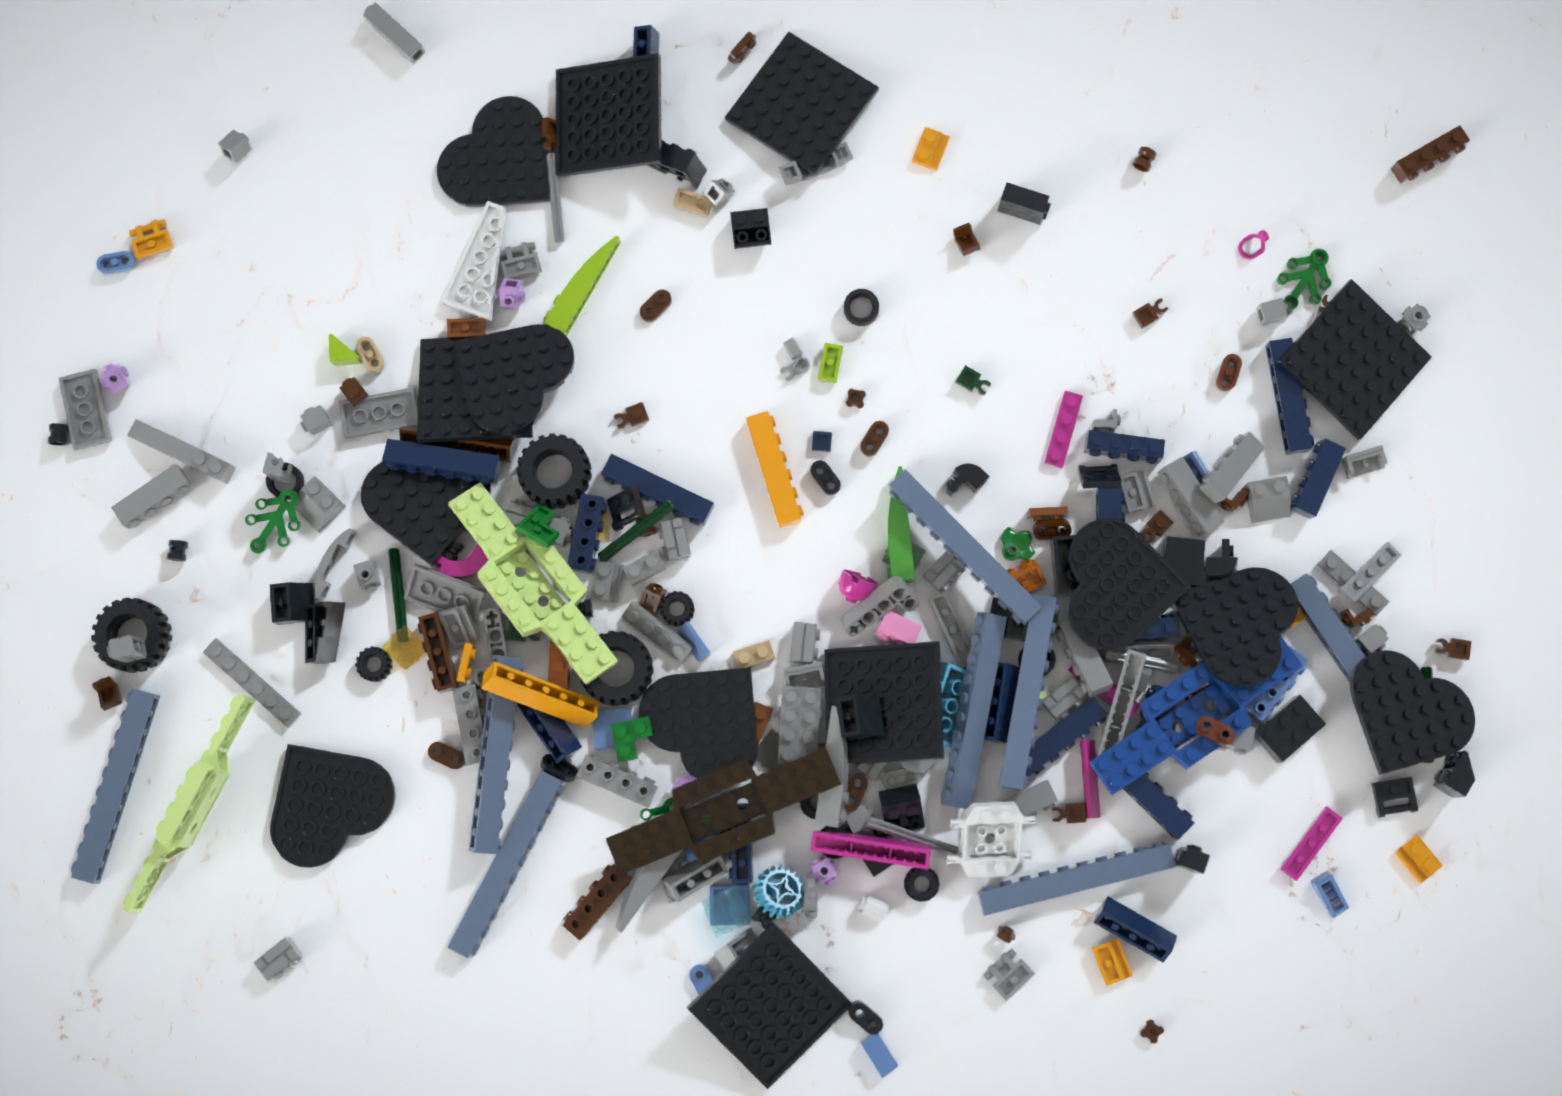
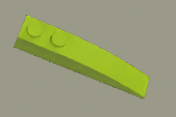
M614 236L599 248L573 275L561 294L555 297L552 310L547 311L545 314V325L560 330L566 336L568 335L621 244L619 236Z

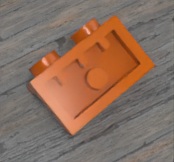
M1033 559L1025 560L1019 566L1007 569L1028 593L1047 584L1039 564Z

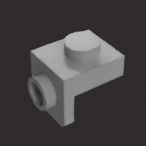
M1117 409L1112 410L1111 420L1094 419L1092 430L1102 432L1115 431L1121 422V416L1117 414Z

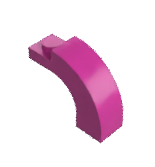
M477 543L473 552L467 558L460 561H452L442 556L434 566L439 568L442 565L438 572L456 579H468L477 576L478 571L488 562V559Z

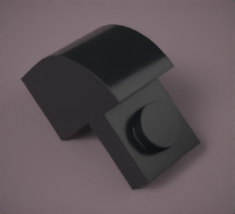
M966 463L959 465L953 471L957 478L953 476L947 482L946 492L952 496L963 484H966L976 493L988 481L990 476L975 464Z
M1222 539V557H1206V582L1236 572L1238 557H1234V545H1230V539Z

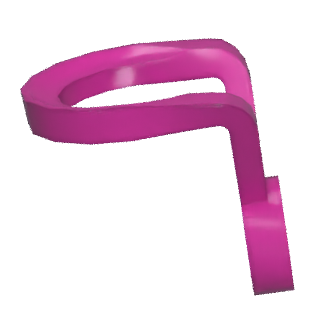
M1262 229L1258 234L1251 233L1238 244L1239 254L1245 259H1254L1265 252V242L1269 240L1268 233ZM1252 238L1260 239L1261 248L1255 254L1248 255L1243 251L1242 246L1244 242Z

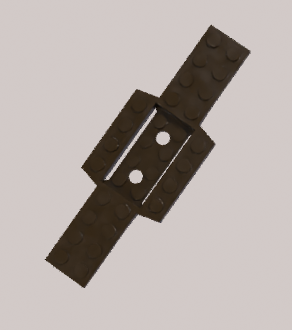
M827 748L813 752L760 775H757L747 760L744 759L672 789L673 811L605 839L620 876L687 848H690L698 861L703 864L776 834L773 813L841 785V782ZM751 779V782L688 809L682 808ZM741 798H745L749 803L748 808L745 810H740L737 806V802ZM705 813L710 814L712 817V822L709 825H704L701 822V816ZM762 814L766 815L754 821L741 825L737 828L724 832L720 835L712 837L708 840L698 843L699 840L707 838L723 830L736 826L740 823L753 819Z

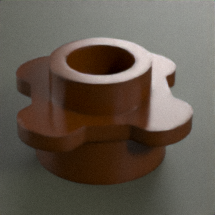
M849 389L846 405L848 407L856 406L859 409L863 408V399L866 396L865 391Z
M1005 925L1003 927L998 926L997 937L1006 943H1011L1012 940L1016 939V934L1012 928Z
M1149 1019L1140 1031V1035L1148 1038L1152 1044H1156L1160 1034L1164 1033V1028L1156 1025L1153 1020Z

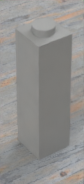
M376 2L365 9L362 14L365 21L410 63L414 64L425 53L423 45Z

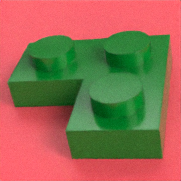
M539 503L516 525V531L548 549L559 538V531L547 525L555 517V511Z
M650 716L611 724L618 763L638 759L635 739L654 736Z

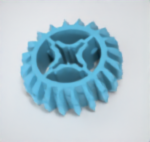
M782 865L777 869L775 866H771L770 870L767 868L763 873H760L758 880L754 883L756 887L753 889V893L757 894L754 900L760 901L758 907L763 906V913L769 911L770 917L776 914L777 919H780L782 915L786 919L790 914L793 916L797 913L796 910L799 911L802 908L801 904L804 903L806 892L802 889H804L805 884L800 883L802 877H795L796 871L793 873L789 872L790 867L783 870ZM772 879L780 880L779 883H769L768 881ZM780 901L792 902L788 905H779Z

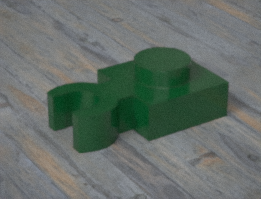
M966 365L955 383L971 392L976 388L978 393L985 396L986 391L982 390L981 386L986 385L989 388L991 386L988 380H980L982 374Z
M509 620L506 640L526 642V637H522ZM533 634L526 636L530 637L533 641L540 640V637H536Z

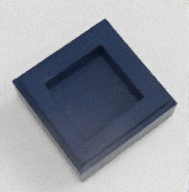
M813 431L812 451L830 452L832 432Z

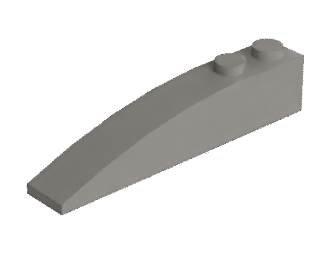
M135 419L127 434L128 437L225 484H228L236 469L230 463Z
M1130 649L1127 650L1097 756L1117 744L1124 737L1147 654Z
M832 706L826 748L841 785L819 794L814 824L838 828L846 821L844 808L845 804L849 801V792H847L848 746L847 741L841 738L837 706Z
M681 851L636 869L620 907L615 926L621 933L624 931Z

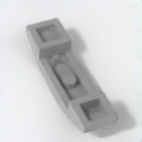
M846 142L839 144L817 176L853 160ZM796 161L778 167L785 185L815 178L798 167Z
M348 528L331 543L321 559L315 579V597L323 602L332 585L326 581V578L341 547L349 550L356 535L354 530Z

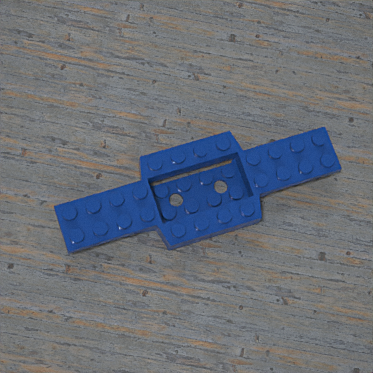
M1282 636L1278 637L1281 645L1280 663L1272 677L1263 684L1251 688H1236L1234 685L1218 681L1201 662L1144 700L1139 706L1146 724L1089 762L1110 794L1114 795L1169 757L1173 758L1187 770L1221 747L1199 736L1180 750H1176L1197 735L1195 723L1203 716H1208L1218 721L1232 712L1233 714L1221 721V723L1231 727L1235 736L1253 725L1245 705L1303 666ZM1211 681V684L1208 687H1206L1205 689H1203L1202 691H1200L1199 693H1197L1196 695H1194L1193 697H1191L1190 699H1188L1187 701H1185L1184 703H1182L1181 705L1167 713L1159 720H1155L1156 717H1158L1159 715L1173 707L1175 704H1177L1178 702H1180L1181 700H1183L1184 698H1186L1187 696H1189L1190 694H1192L1193 692H1195L1196 690H1198L1199 688H1201L1202 686ZM1205 701H1212L1214 703L1213 711H1207L1204 708ZM1174 722H1180L1183 725L1182 732L1178 733L1173 730L1172 725ZM1204 723V724H1203L1204 728H1205V729L1208 728V727H1209V724H1208V723ZM1222 732V736L1224 738H1227V733Z

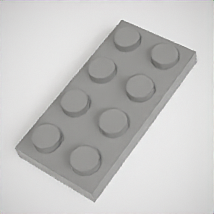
M94 368L59 377L58 380L73 450L77 451L112 442L98 370Z
M414 388L369 395L354 407L348 399L339 401L345 439L398 430L400 427L417 426L418 406Z
M415 563L411 569L404 600L438 613L466 604L471 618L476 625L486 590Z
M782 686L777 764H787L818 751L821 688Z

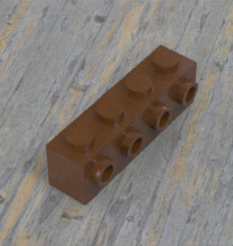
M1461 125L1401 158L1391 167V170L1400 184L1407 180L1410 182L1417 178L1419 173L1423 171L1426 173L1434 168L1436 163H1443L1451 158L1450 155L1454 153L1459 154L1464 151L1470 139Z
M434 612L418 617L419 623L417 626L419 633L424 638L422 645L424 652L428 654V668L433 673V687L442 694L452 691L453 688H458L460 685L456 681L457 674L445 629L439 618V613Z
M608 864L601 872L603 877L599 881L595 880L590 885L588 895L586 897L582 895L576 902L578 907L573 912L570 910L563 918L565 922L562 926L579 941L587 935L632 880L627 873L620 876L615 864L612 866Z

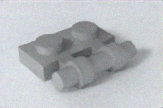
M523 242L519 246H508L501 250L500 258L507 257L508 259L501 262L505 278L517 279L542 272L537 252L529 253V250L536 249L535 242ZM522 252L524 256L513 258L515 254Z
M1012 948L1007 953L1004 952L1001 958L994 965L991 964L987 968L988 971L983 974L988 981L995 976L997 981L992 986L1006 1001L1035 975L1022 959L1014 963L1012 958L1017 953ZM1008 964L1010 969L1002 976L998 971Z

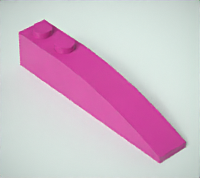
M813 831L810 851L928 870L932 845L869 835Z

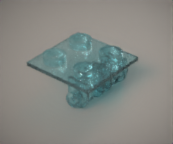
M737 885L701 901L716 938L752 922Z

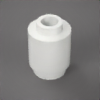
M867 895L866 898L862 897L858 909H861L860 914L875 920H884L889 905H886L884 901Z

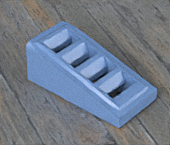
M1324 872L1310 881L1332 918L1349 909L1331 873ZM1332 888V890L1328 891L1327 893L1324 892L1327 889ZM1336 895L1335 898L1331 899L1330 901L1328 900L1330 897ZM1340 901V905L1332 908V905Z

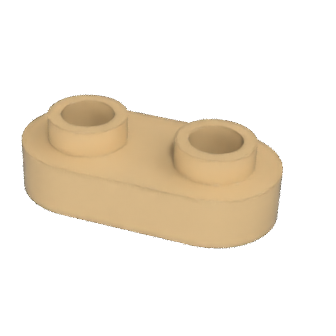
M361 337L356 343V349L365 367L372 373L380 372L384 368L385 362L379 349L370 337ZM366 345H370L368 350H364ZM374 361H378L377 366H372Z

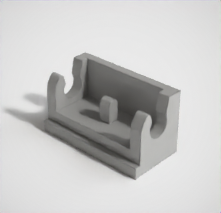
M1383 445L1343 457L1341 461L1347 479L1384 469L1387 459Z
M267 452L262 473L272 480L291 484L292 465L289 464L287 471H283V458L280 457L278 459L273 453Z
M822 662L783 669L786 686L813 687L825 684Z

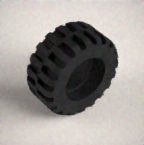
M549 433L547 437L544 435L538 436L539 440L535 442L534 440L530 441V446L528 448L524 447L521 451L523 455L518 458L517 463L519 467L516 468L519 477L518 481L523 491L533 502L541 503L550 509L555 507L562 509L565 508V505L575 504V500L580 499L581 493L588 490L590 486L588 483L592 478L591 463L582 446L576 440L567 438L566 435L560 434L556 436L555 433ZM552 455L566 457L572 466V474L569 480L557 488L545 487L539 482L537 477V469L540 463Z
M126 597L122 598V601H112L111 607L106 605L102 609L104 613L96 616L95 619L98 622L96 625L93 624L91 629L95 631V634L91 635V641L96 643V645H93V649L99 653L98 658L106 662V665L111 668L129 673L147 671L148 667L154 668L157 666L156 661H162L165 658L163 653L165 651L168 652L171 647L168 646V641H172V635L169 634L172 627L171 624L167 623L168 617L166 614L162 613L158 606L139 598L131 599ZM134 617L143 620L147 629L145 640L147 657L128 663L110 658L107 653L108 642L111 639L117 638L122 624Z
M608 631L606 634H599L610 651H622L631 657L634 663V673L632 678L622 686H609L600 677H597L587 685L581 679L582 686H584L590 696L605 705L618 706L628 705L632 701L635 702L646 692L647 687L652 682V674H654L653 660L648 649L636 636L627 634L624 631Z

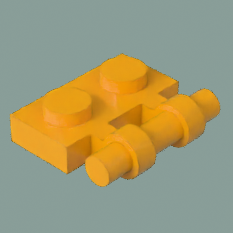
M156 219L151 221L150 224L135 226V229L129 230L131 238L138 236V239L131 241L138 260L174 248L169 231L167 229L161 231L162 227L167 226L165 219L159 221ZM154 231L153 234L145 236V233Z

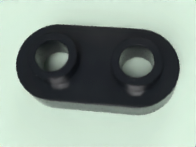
M815 461L810 468L811 476L825 494H837L841 487L840 480L825 461ZM818 468H822L823 473L818 474L816 470ZM829 483H833L835 487L833 489H829L827 485Z
M550 754L542 757L540 767L544 772L563 782L570 783L575 781L578 773L576 766L565 760L556 764Z
M860 1000L850 1003L848 1014L862 1029L869 1034H877L882 1030L883 1021L881 1017L868 1005ZM857 1010H862L860 1015H856ZM871 1023H877L875 1027H870Z

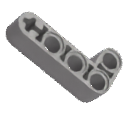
M893 576L876 588L867 599L858 602L844 613L841 622L846 633L854 637L861 634L895 606L899 605L906 612H912L918 608L919 601L913 589L901 577Z
M489 608L484 612L483 620L490 662L492 663V655H495L497 651L502 650L504 656L510 657L503 615L497 609ZM493 613L497 616L496 618H494L495 625L500 627H494L493 621L489 619L492 617ZM494 632L501 633V637L498 641L492 640V635ZM489 667L480 668L474 673V681L478 685L482 686L479 677Z

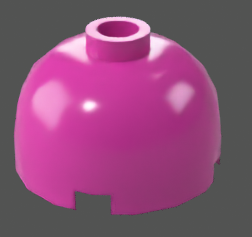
M848 569L842 570L838 582L840 592L846 596L845 600L854 604L857 601L867 599L878 584L876 580L868 576L865 578L861 576V573Z

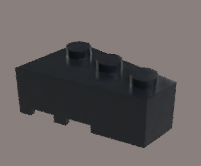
M662 140V163L646 165L664 174H667V172L677 176L676 179L681 182L685 179L691 182L692 187L698 189L707 172L706 167L694 150L689 148L685 150L675 143L667 144L664 140Z
M324 601L305 606V663L329 664L336 662L346 602Z

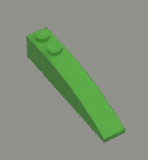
M898 466L895 478L903 472L902 466ZM891 496L888 514V549H885L886 561L890 560L891 568H887L888 579L893 576H899L906 583L916 582L908 512L902 507L903 503L899 499L895 500Z

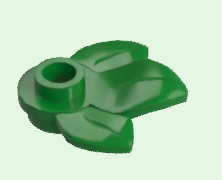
M1007 527L1001 536V541L1004 545L1002 548L1003 557L1008 561H1015L1018 558L1023 560L1030 559L1035 554L1034 549L1029 547L1032 540L1031 533L1029 531L1015 533L1011 527ZM1009 549H1013L1015 553H1011Z

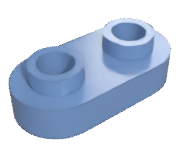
M128 251L114 252L101 255L96 261V267L103 274H114L131 270L135 266L136 260Z
M697 964L690 970V979L699 995L713 981V978L705 965ZM697 971H701L703 973L702 978L699 979L696 977Z

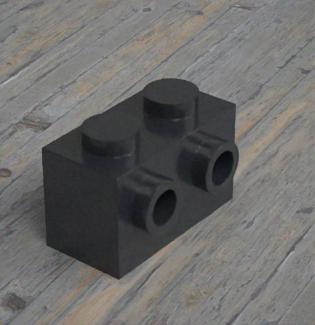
M1191 844L1186 847H1180L1179 850L1177 849L1174 854V861L1177 867L1196 874H1204L1210 855L1201 852L1202 848Z

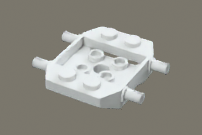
M1014 801L972 803L961 814V819H950V828L960 827L961 840L958 847V855H947V864H961L968 879L1010 877L1019 861L1032 860V852H1020L1022 825L1035 824V816H1023ZM988 833L994 834L990 840H985V836ZM1006 853V855L970 857V854Z

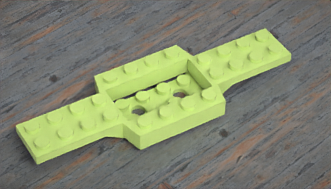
M481 482L448 502L449 507L482 548L488 559V562L478 571V579L522 637L540 631L545 633L586 685L618 663L616 657L576 607L587 595V589L553 545L547 549L526 536L522 537ZM526 548L568 601L567 604L526 553ZM522 567L526 570V575L519 577L515 574V570ZM546 597L549 600V604L542 607L538 604V599Z
M238 694L237 697L235 696L231 700L229 705L231 708L222 717L218 732L212 735L210 747L201 756L202 761L188 768L185 773L186 779L184 783L178 786L173 803L171 802L165 810V818L156 826L154 837L157 840L152 846L153 852L143 862V870L132 883L134 887L131 892L124 897L122 902L124 905L121 910L127 913L142 912L170 858L193 845L230 776L228 751L256 700Z

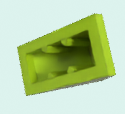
M332 333L328 335L330 362L334 366L361 364L363 362L355 352Z

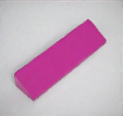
M1083 739L1080 741L1086 819L1100 818L1098 775L1089 764L1091 760L1096 758L1095 741Z

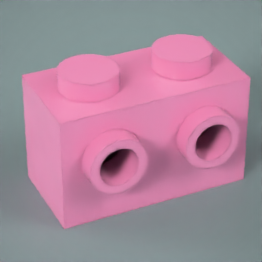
M889 611L883 616L875 635L881 641L887 643H915L922 626Z

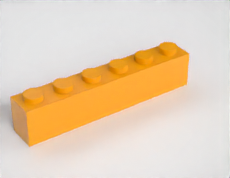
M768 411L746 417L779 528L801 522V516H804L801 505L797 506L795 498H798L796 488L791 487L790 480H793L790 469L786 470L784 464L787 462L785 452H781L779 445L782 443L779 433L775 434L773 429L776 426L773 415L769 416Z
M494 661L483 674L481 689L587 728L598 716L599 701Z

